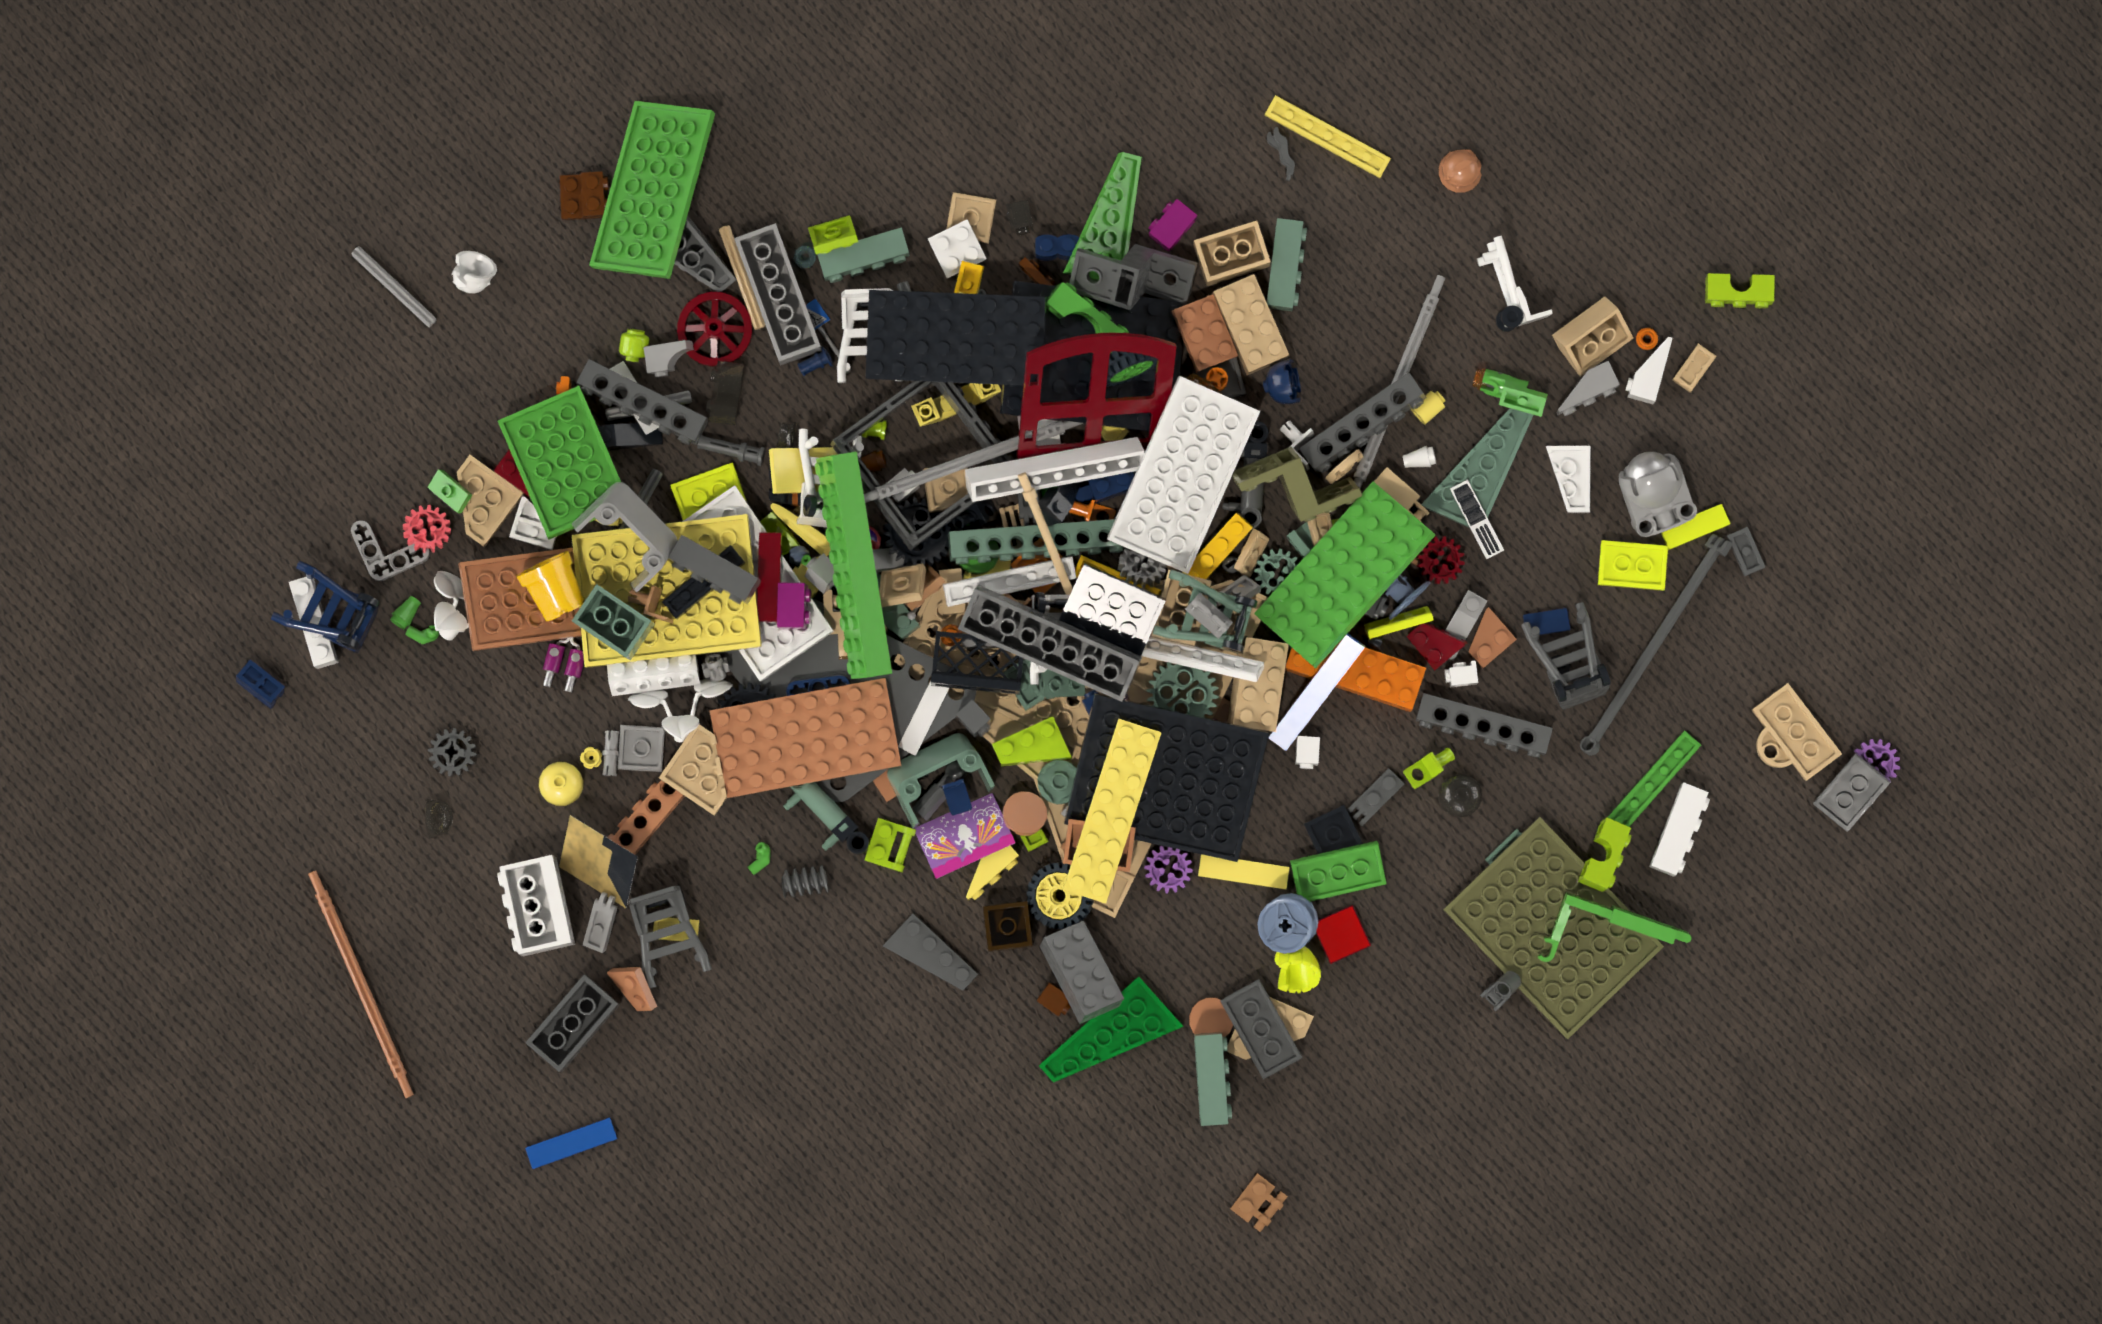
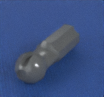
M957 761L948 764L945 769V775L938 783L931 785L912 809L927 821L946 799L942 786L961 779L964 780L967 772L960 768Z

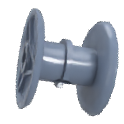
M1400 574L1385 593L1387 597L1390 595L1399 605L1390 614V620L1409 606L1431 582L1427 581L1415 590L1406 581V575L1403 577Z
M1290 893L1280 895L1267 904L1259 915L1257 925L1259 936L1264 944L1273 951L1285 954L1296 952L1310 942L1316 934L1319 922L1317 911L1313 904L1301 895Z

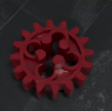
M1441 536L1440 541L1437 537H1433L1432 543L1429 542L1426 548L1424 547L1421 551L1422 555L1416 556L1417 559L1421 560V563L1416 566L1423 568L1420 575L1427 574V581H1432L1434 578L1435 584H1440L1441 579L1444 584L1449 583V578L1452 580L1457 579L1455 573H1462L1459 565H1465V562L1460 561V557H1463L1464 553L1458 552L1461 546H1453L1454 539L1446 542V536ZM1446 546L1449 549V553L1443 556V548ZM1430 550L1433 551V555L1436 557L1443 556L1442 560L1444 562H1451L1453 568L1449 570L1446 564L1438 565L1439 560L1429 558L1428 552ZM1438 565V572L1434 574L1432 572V567Z

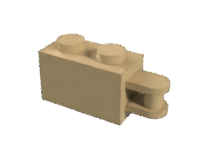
M1386 467L1374 482L1406 510L1409 511L1414 505L1418 510L1415 514H1411L1419 521L1425 515L1428 516L1429 512L1417 502L1420 495Z

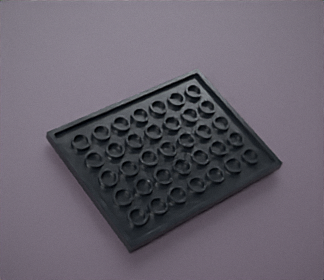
M1013 281L1012 295L1048 298L1057 286ZM1140 297L1133 308L1128 310L1089 298L1094 303V308L1099 312L1101 310L1106 312L1112 318L1110 321L1115 325H1122L1129 333L1157 337L1176 344L1172 382L1173 390L1177 378L1180 376L1183 338L1172 310L1185 305H1182L1179 301ZM1046 308L1045 345L1066 338L1096 334L1093 325L1087 318L1077 314H1070L1059 319ZM1093 353L1075 355L1046 364L1044 366L1040 402L1086 400L1089 397ZM1156 366L1152 370H1148L1147 373L1141 374L1137 378H1132L1128 382L1125 381L1122 384L1106 387L1105 398L1152 395L1154 393ZM1023 385L1002 386L1000 414L1021 416ZM1151 413L1106 415L1103 418L1102 426L1149 432ZM1086 417L1047 419L1086 424Z
M1095 693L1064 824L1068 825L1069 819L1086 820L1119 718L1161 732L1131 827H1135L1134 840L1238 862L1269 732L1123 700L1121 702L1112 697Z

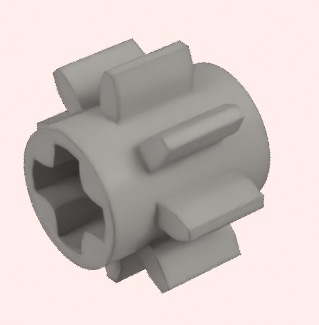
M719 654L707 656L705 663L701 664L705 678L710 677L712 681H721L726 677V672H730L727 658H721Z

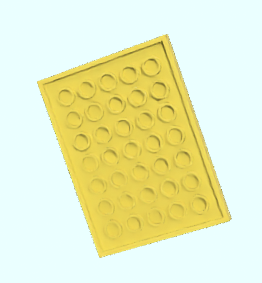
M748 514L666 524L676 535L677 540L683 535L717 555L731 545L745 561V564L740 568L754 575ZM631 528L572 535L576 580L584 600L587 599L595 585L598 584L655 623L631 661L581 628L586 668L615 663L762 647L756 591L748 604L741 602L739 605L729 599L730 594L722 591L720 594L712 590L684 615L676 619L662 601L691 578L692 573L686 569L683 572L671 566L673 562L668 559L663 568L639 590L649 594L652 585L662 589L655 614L668 617L674 621L672 624L643 614L644 606L628 602V596L637 598V596L629 594L631 589H633L630 583L645 570L642 565V557L650 549Z

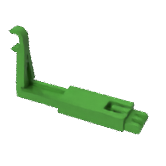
M1566 892L1551 937H1544L1546 943L1552 944L1548 956L1540 954L1537 957L1543 962H1549L1554 958L1571 913L1569 906L1605 917L1610 923L1673 944L1675 939L1688 943L1691 941V936L1687 931L1613 905L1610 908Z

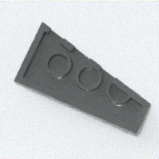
M914 914L883 945L886 949L962 991L978 976L966 962Z

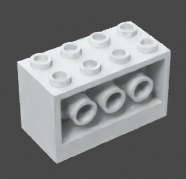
M549 855L501 866V872L497 873L499 885L504 887L505 890L502 900L504 907H507L510 916H507V923L509 929L514 931L515 938H511L514 951L518 952L521 956H527L575 945L557 858ZM527 880L533 882V885L529 890L527 888H524V885L527 883ZM532 902L538 904L534 912L529 909ZM536 924L542 926L540 933L534 931Z

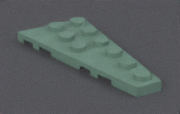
M1509 408L1421 505L1427 510L1470 528L1450 488L1468 480L1488 518L1533 414Z

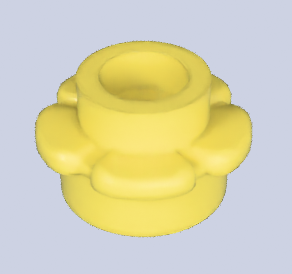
M587 747L581 753L580 760L584 763V767L592 769L601 764L602 753L599 749Z

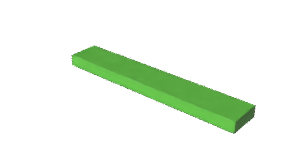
M1683 731L1607 818L1629 827L1699 749L1701 744L1686 731Z

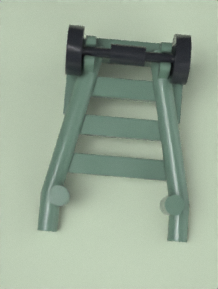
M1170 570L1168 578L1179 581L1181 587L1190 586L1193 588L1188 605L1199 593H1203L1208 596V600L1215 607L1217 602L1223 604L1224 609L1222 613L1229 619H1231L1233 611L1239 613L1240 616H1237L1233 630L1235 634L1226 635V630L1219 639L1212 633H1208L1209 631L1202 624L1200 625L1199 632H1191L1194 617L1187 611L1181 631L1178 630L1175 624L1169 625L1166 628L1155 625L1153 634L1168 639L1203 641L1205 644L1237 654L1243 653L1245 646L1242 645L1250 613L1252 608H1256L1258 601L1237 595L1235 597L1218 592L1187 574Z

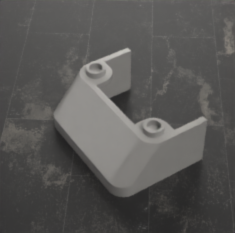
M616 482L611 485L572 523L574 529L579 532L594 517L603 525L613 524L620 517L650 548L642 557V565L645 570L630 583L636 592L663 568L678 542L676 535L623 482Z

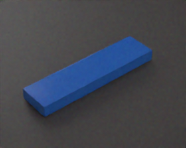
M607 1118L526 1147L525 1149L531 1167L535 1169L618 1138L611 1118Z

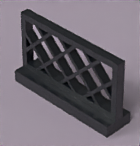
M936 631L931 686L1020 695L1023 667L1022 657L1016 655L1012 659L1001 648L989 657L982 648L988 642L984 641L979 644L977 641L983 640L970 634ZM940 637L950 638L955 645L945 652L940 647ZM965 640H972L977 647L967 655L960 644ZM958 647L965 657L954 664L948 654ZM980 649L987 659L977 667L970 656ZM939 650H940L943 655H941V656L938 658ZM1000 652H1003L1009 662L999 669L992 659ZM944 657L953 666L946 672L937 671V664ZM1019 658V662H1018V666H1017V664H1016L1014 661ZM968 659L975 669L969 674H963L958 666ZM990 661L997 672L992 676H985L980 668ZM1012 664L1017 669V679L1007 678L1002 671Z

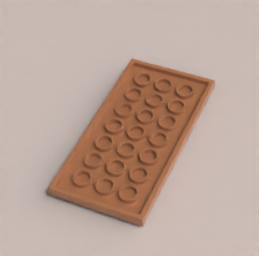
M886 678L710 710L713 732L717 742L716 749L718 757H720L727 798L902 766Z

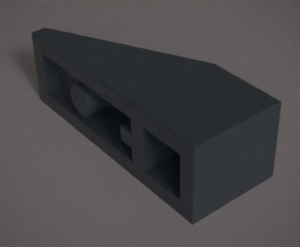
M639 423L597 426L607 451L663 445L662 433L658 428L646 435Z
M1081 482L1049 487L1038 503L1047 526L1064 520L1073 507Z

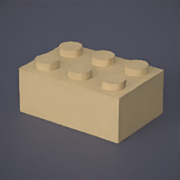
M1257 221L1194 240L1193 246L1206 286L1270 267L1271 261Z
M1168 570L1161 596L1166 599V602L1155 625L1166 628L1169 625L1175 624L1178 630L1181 631L1186 613L1185 609L1188 606L1193 588L1190 586L1181 587L1179 581L1168 578L1170 570ZM1191 576L1209 587L1211 586L1212 581ZM1201 593L1206 599L1208 598L1207 595ZM1195 618L1191 632H1199L1201 623ZM1153 630L1151 634V637L1186 644L1194 647L1196 641L1168 639L1162 636H1158L1153 634Z

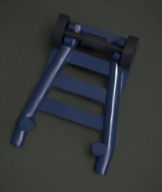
M299 561L296 569L305 572L308 579L315 578L319 581L300 621L293 619L290 610H285L283 615L274 612L271 620L286 627L322 634L323 638L355 653H359L378 614L380 602L368 594L360 592L358 595L347 589L345 590L317 568ZM329 588L334 593L318 625L310 623L326 589ZM342 598L348 602V605L336 629L330 628L328 625ZM357 609L360 611V613L357 612L351 624L352 629L350 632L346 631V628L355 610Z

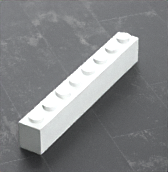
M1138 437L965 469L966 488L972 502L1022 493L1023 488L1018 475L1026 472L1030 484L1035 490L1137 471L1143 458L1144 449Z

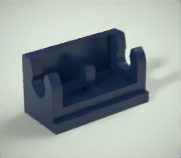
M251 659L236 675V682L270 709L274 707L277 698L281 697L284 693L285 686Z

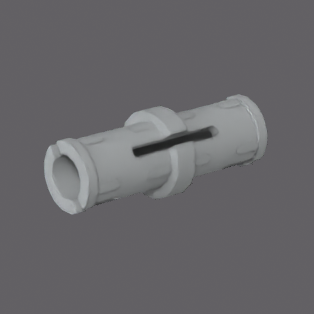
M605 731V749L602 751L604 756L602 775L617 776L620 732Z

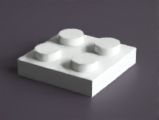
M968 219L928 238L947 278L959 273L962 261L978 264L987 259Z

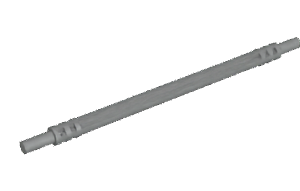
M1437 275L1430 294L1426 296L1392 383L1410 372L1436 305L1439 302L1438 296L1445 281L1443 276ZM1381 408L1378 416H1385L1388 409ZM1385 431L1379 435L1374 434L1367 442L1363 452L1364 457L1359 462L1353 476L1355 478L1354 482L1359 488H1361L1363 482H1366L1367 475L1370 472Z
M1057 421L1037 429L1036 442L1063 434L1065 430L1083 423ZM1032 431L1025 433V439L1032 438ZM1019 436L888 484L875 487V490L864 494L865 503L875 499L881 500L885 497H890L907 489L1017 450Z

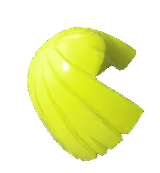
M1304 946L1293 953L1283 954L1276 952L1275 962L1281 968L1278 989L1285 992L1289 991V993H1296V991L1297 993H1301V991L1304 993L1310 991L1311 988L1314 989L1319 984L1321 978L1319 963L1307 947Z

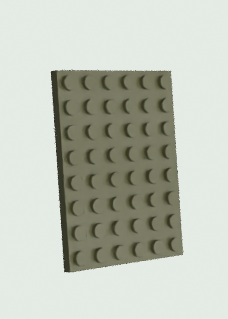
M1539 817L1443 910L1503 973L1513 971L1519 975L1521 986L1518 989L1566 1039H1569L1664 946L1656 938L1610 923L1607 918L1569 906L1571 913L1554 958L1549 962H1543L1537 957L1540 954L1548 956L1552 944L1546 943L1544 937H1551L1566 892L1610 908L1613 905L1630 911L1609 888L1601 892L1578 882L1585 863Z

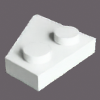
M522 496L509 537L553 550L556 537L548 539L534 505L526 497Z

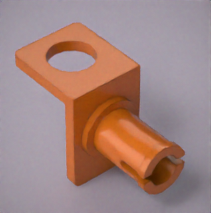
M1092 500L1089 505L1074 501L1069 513L1085 517L1084 520L1089 522L1097 521L1096 515L1100 511L1107 512L1109 520H1112L1116 510L1095 504V500Z

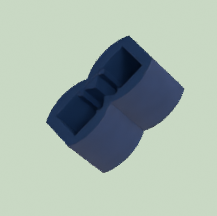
M1070 234L1062 235L1058 238L1052 235L1038 236L1035 238L1036 258L1043 261H1050L1056 258L1069 261L1079 237Z

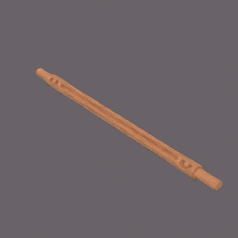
M313 871L308 875L317 893L315 897L334 936L387 1058V1062L390 1065V1069L394 1074L393 1076L395 1079L397 1078L405 1098H409L414 1094L406 1078L407 1072L403 1067L401 1058L396 1051L335 911L328 890L324 889L317 871Z

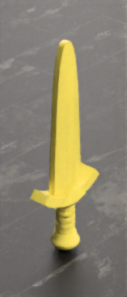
M771 504L770 507L774 513L814 548L820 556L823 553L826 556L829 555L831 551L830 543L825 535L810 525L797 524V515L781 505Z

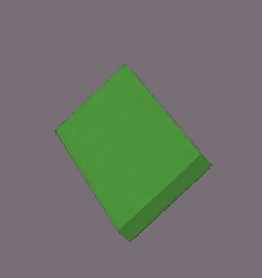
M1377 841L1290 860L1297 895L1305 897L1310 902L1386 884Z

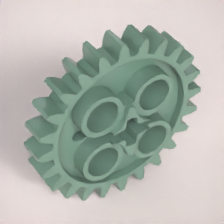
M1167 662L1168 668L1160 665L1161 673H1153L1157 679L1156 681L1149 680V683L1154 687L1153 689H1147V692L1153 693V696L1147 699V701H1154L1152 706L1176 711L1177 705L1183 703L1187 707L1186 714L1206 718L1205 714L1213 715L1210 707L1218 706L1213 702V699H1218L1220 696L1214 694V691L1218 690L1219 687L1212 685L1217 679H1210L1208 677L1211 672H1204L1200 669L1178 664L1173 665ZM1182 672H1187L1190 675V681L1186 685L1182 684L1179 680ZM1196 680L1199 681L1198 685L1186 693L1187 699L1180 698L1174 705L1168 707V703L1180 695L1179 689L1185 690ZM1165 686H1170L1173 690V695L1169 699L1162 695V690ZM1196 689H1201L1204 692V699L1200 702L1196 701L1193 697Z

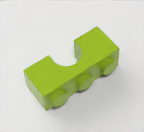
M1708 273L1706 276L1705 303H1711V307H1724V304H1733L1735 308H1745L1746 304H1754L1755 308H1768V305H1772L1774 302L1775 275H1752L1750 277L1749 289L1739 292L1731 286L1730 274Z
M1607 817L1600 822L1593 841L1605 848L1606 859L1604 861H1597L1590 858L1585 861L1578 882L1601 892L1613 886L1616 876L1613 874L1616 867H1620L1624 857L1621 853L1631 840V835H1629L1630 827Z

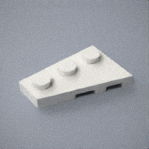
M1546 446L1567 512L1590 513L1591 446Z

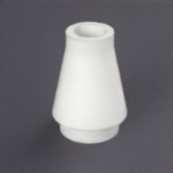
M1424 446L1403 455L1405 468L1431 467V465L1436 464L1433 446Z

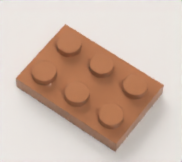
M1214 295L1172 310L1196 373L1238 356Z

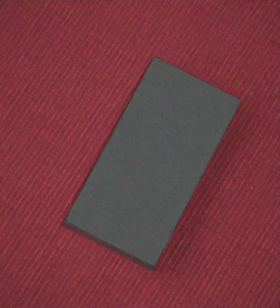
M1260 979L1220 1000L1262 1079L1302 1058Z

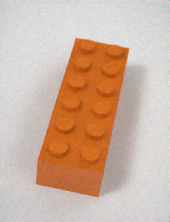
M1291 648L1285 671L1312 679L1334 649L1317 668H1314L1298 652ZM1364 648L1335 687L1411 712L1426 668Z

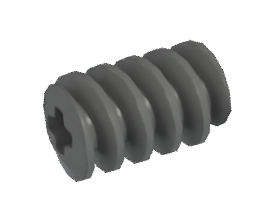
M820 865L818 872H816L813 866L810 868V873H807L805 867L802 868L801 874H798L796 868L793 869L792 875H789L788 871L784 870V874L781 877L784 898H786L788 891L792 897H795L797 890L800 896H804L805 889H807L809 895H813L814 888H816L818 894H821L823 887L829 893L827 874L822 865Z

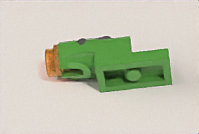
M1477 369L1472 386L1477 387V390L1500 398L1499 405L1540 417H1542L1548 396L1546 393L1528 389L1529 381L1490 369Z

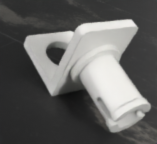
M1287 421V427L1283 425L1280 431L1293 443L1290 447L1301 458L1302 464L1307 471L1310 469L1309 465L1297 451L1314 437V432L1310 428L1302 434L1291 421Z

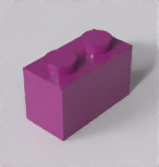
M1178 199L1174 203L1170 201L1162 212L1165 214L1161 219L1158 220L1156 218L1148 228L1151 230L1149 237L1168 252L1174 248L1194 224L1198 216Z
M778 583L777 628L780 630H807V624L811 623V612L807 611L808 602H811V589H808L807 584Z

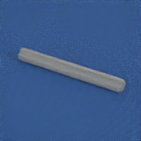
M358 246L353 250L352 256L426 326L431 327L437 319L361 247Z

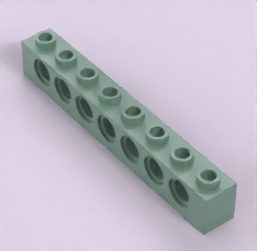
M1115 519L1058 523L1048 526L1054 543L1056 536L1060 535L1065 538V545L1060 546L1055 543L1058 553H1066V556H1077L1079 552L1088 551L1089 555L1100 554L1101 550L1119 553L1123 552V549L1126 548L1112 541L1102 542L1099 539V533L1101 532L1109 535ZM1038 525L950 531L948 534L950 561H955L956 564H967L969 560L977 559L978 563L991 562V558H1000V561L1013 560V557L1022 556V559L1025 560L1034 559L1035 555H1044V558L1051 557L1045 542L1042 547H1036L1032 542V539L1035 537L1043 539ZM1077 535H1086L1088 542L1086 544L1079 543L1076 538ZM1018 539L1021 541L1022 547L1015 549L1011 546L1010 541ZM992 540L997 541L1000 549L996 551L991 550L988 542ZM974 542L978 546V550L970 552L967 550L966 544Z

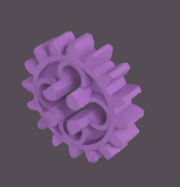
M1871 739L1868 743L1869 746L1863 742L1860 744L1862 750H1854L1855 753L1857 752L1870 764L1873 763V759L1881 758L1883 753L1887 754L1888 760L1879 763L1878 767L1875 768L1878 771L1883 769L1888 779L1889 777L1896 778L1897 775L1893 771L1900 769V766L1895 765V762L1899 761L1900 757H1894L1893 754L1897 750L1890 751V743L1883 746L1881 739L1877 741V744ZM1867 750L1872 751V758L1866 756Z
M1160 846L1159 853L1153 850L1152 854L1154 857H1147L1146 859L1150 865L1144 866V869L1150 872L1145 877L1152 878L1149 885L1157 884L1158 892L1161 888H1165V894H1168L1170 888L1175 893L1177 892V886L1185 888L1183 881H1190L1187 873L1193 872L1192 869L1187 868L1192 863L1191 860H1185L1187 853L1181 855L1179 849L1173 851L1172 848L1168 847V850H1164L1163 846ZM1175 855L1178 861L1173 864L1172 869L1174 871L1180 870L1183 876L1176 878L1170 872L1167 876L1168 881L1161 883L1159 877L1164 874L1165 870L1163 868H1156L1154 862L1160 860L1164 866H1168L1170 862L1169 857Z

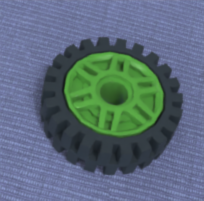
M1112 351L1109 356L1106 387L1122 384L1125 381L1128 382L1132 378H1137L1141 374L1147 373L1148 370H1152L1157 366V358L1131 352Z

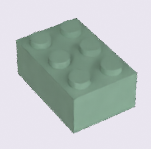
M598 584L595 585L572 619V622L630 661L655 625L654 622Z

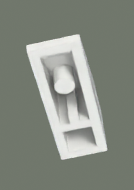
M1668 337L1634 374L1633 379L1628 378L1625 391H1629L1628 398L1654 404L1671 346V337Z

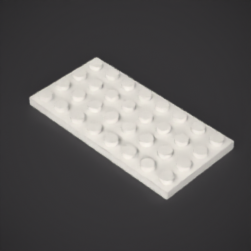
M1178 376L1107 539L1189 574L1260 411Z
M734 485L684 521L748 514L754 575L758 578L759 533H767V531L738 488ZM782 555L781 583H801ZM812 598L807 606V611L811 612V623L807 624V630H780L777 628V622H759L762 647L739 650L760 682L834 632Z

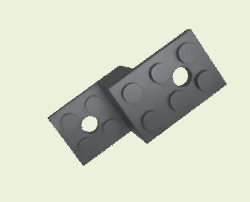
M1135 244L1122 260L1078 248L1069 283L1077 289L1076 293L1128 310L1133 308L1144 293L1166 300L1179 301L1182 305H1187L1198 263ZM1090 271H1095L1098 273V281H1094L1090 278ZM1167 273L1175 275V283H1171L1166 279Z

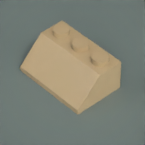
M1603 297L1552 335L1558 348L1580 377L1633 339L1619 309L1606 297Z

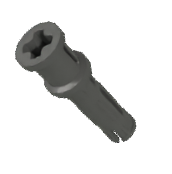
M701 435L697 444V449L737 457V460L740 462L745 460L757 463L758 466H762L766 447L757 448L749 446L745 442L739 445Z

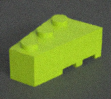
M1053 716L992 744L1001 766L1072 759Z

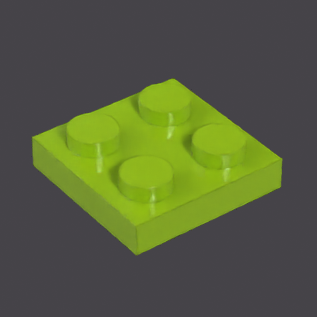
M850 215L808 227L816 254H826L833 249L850 247L858 242Z

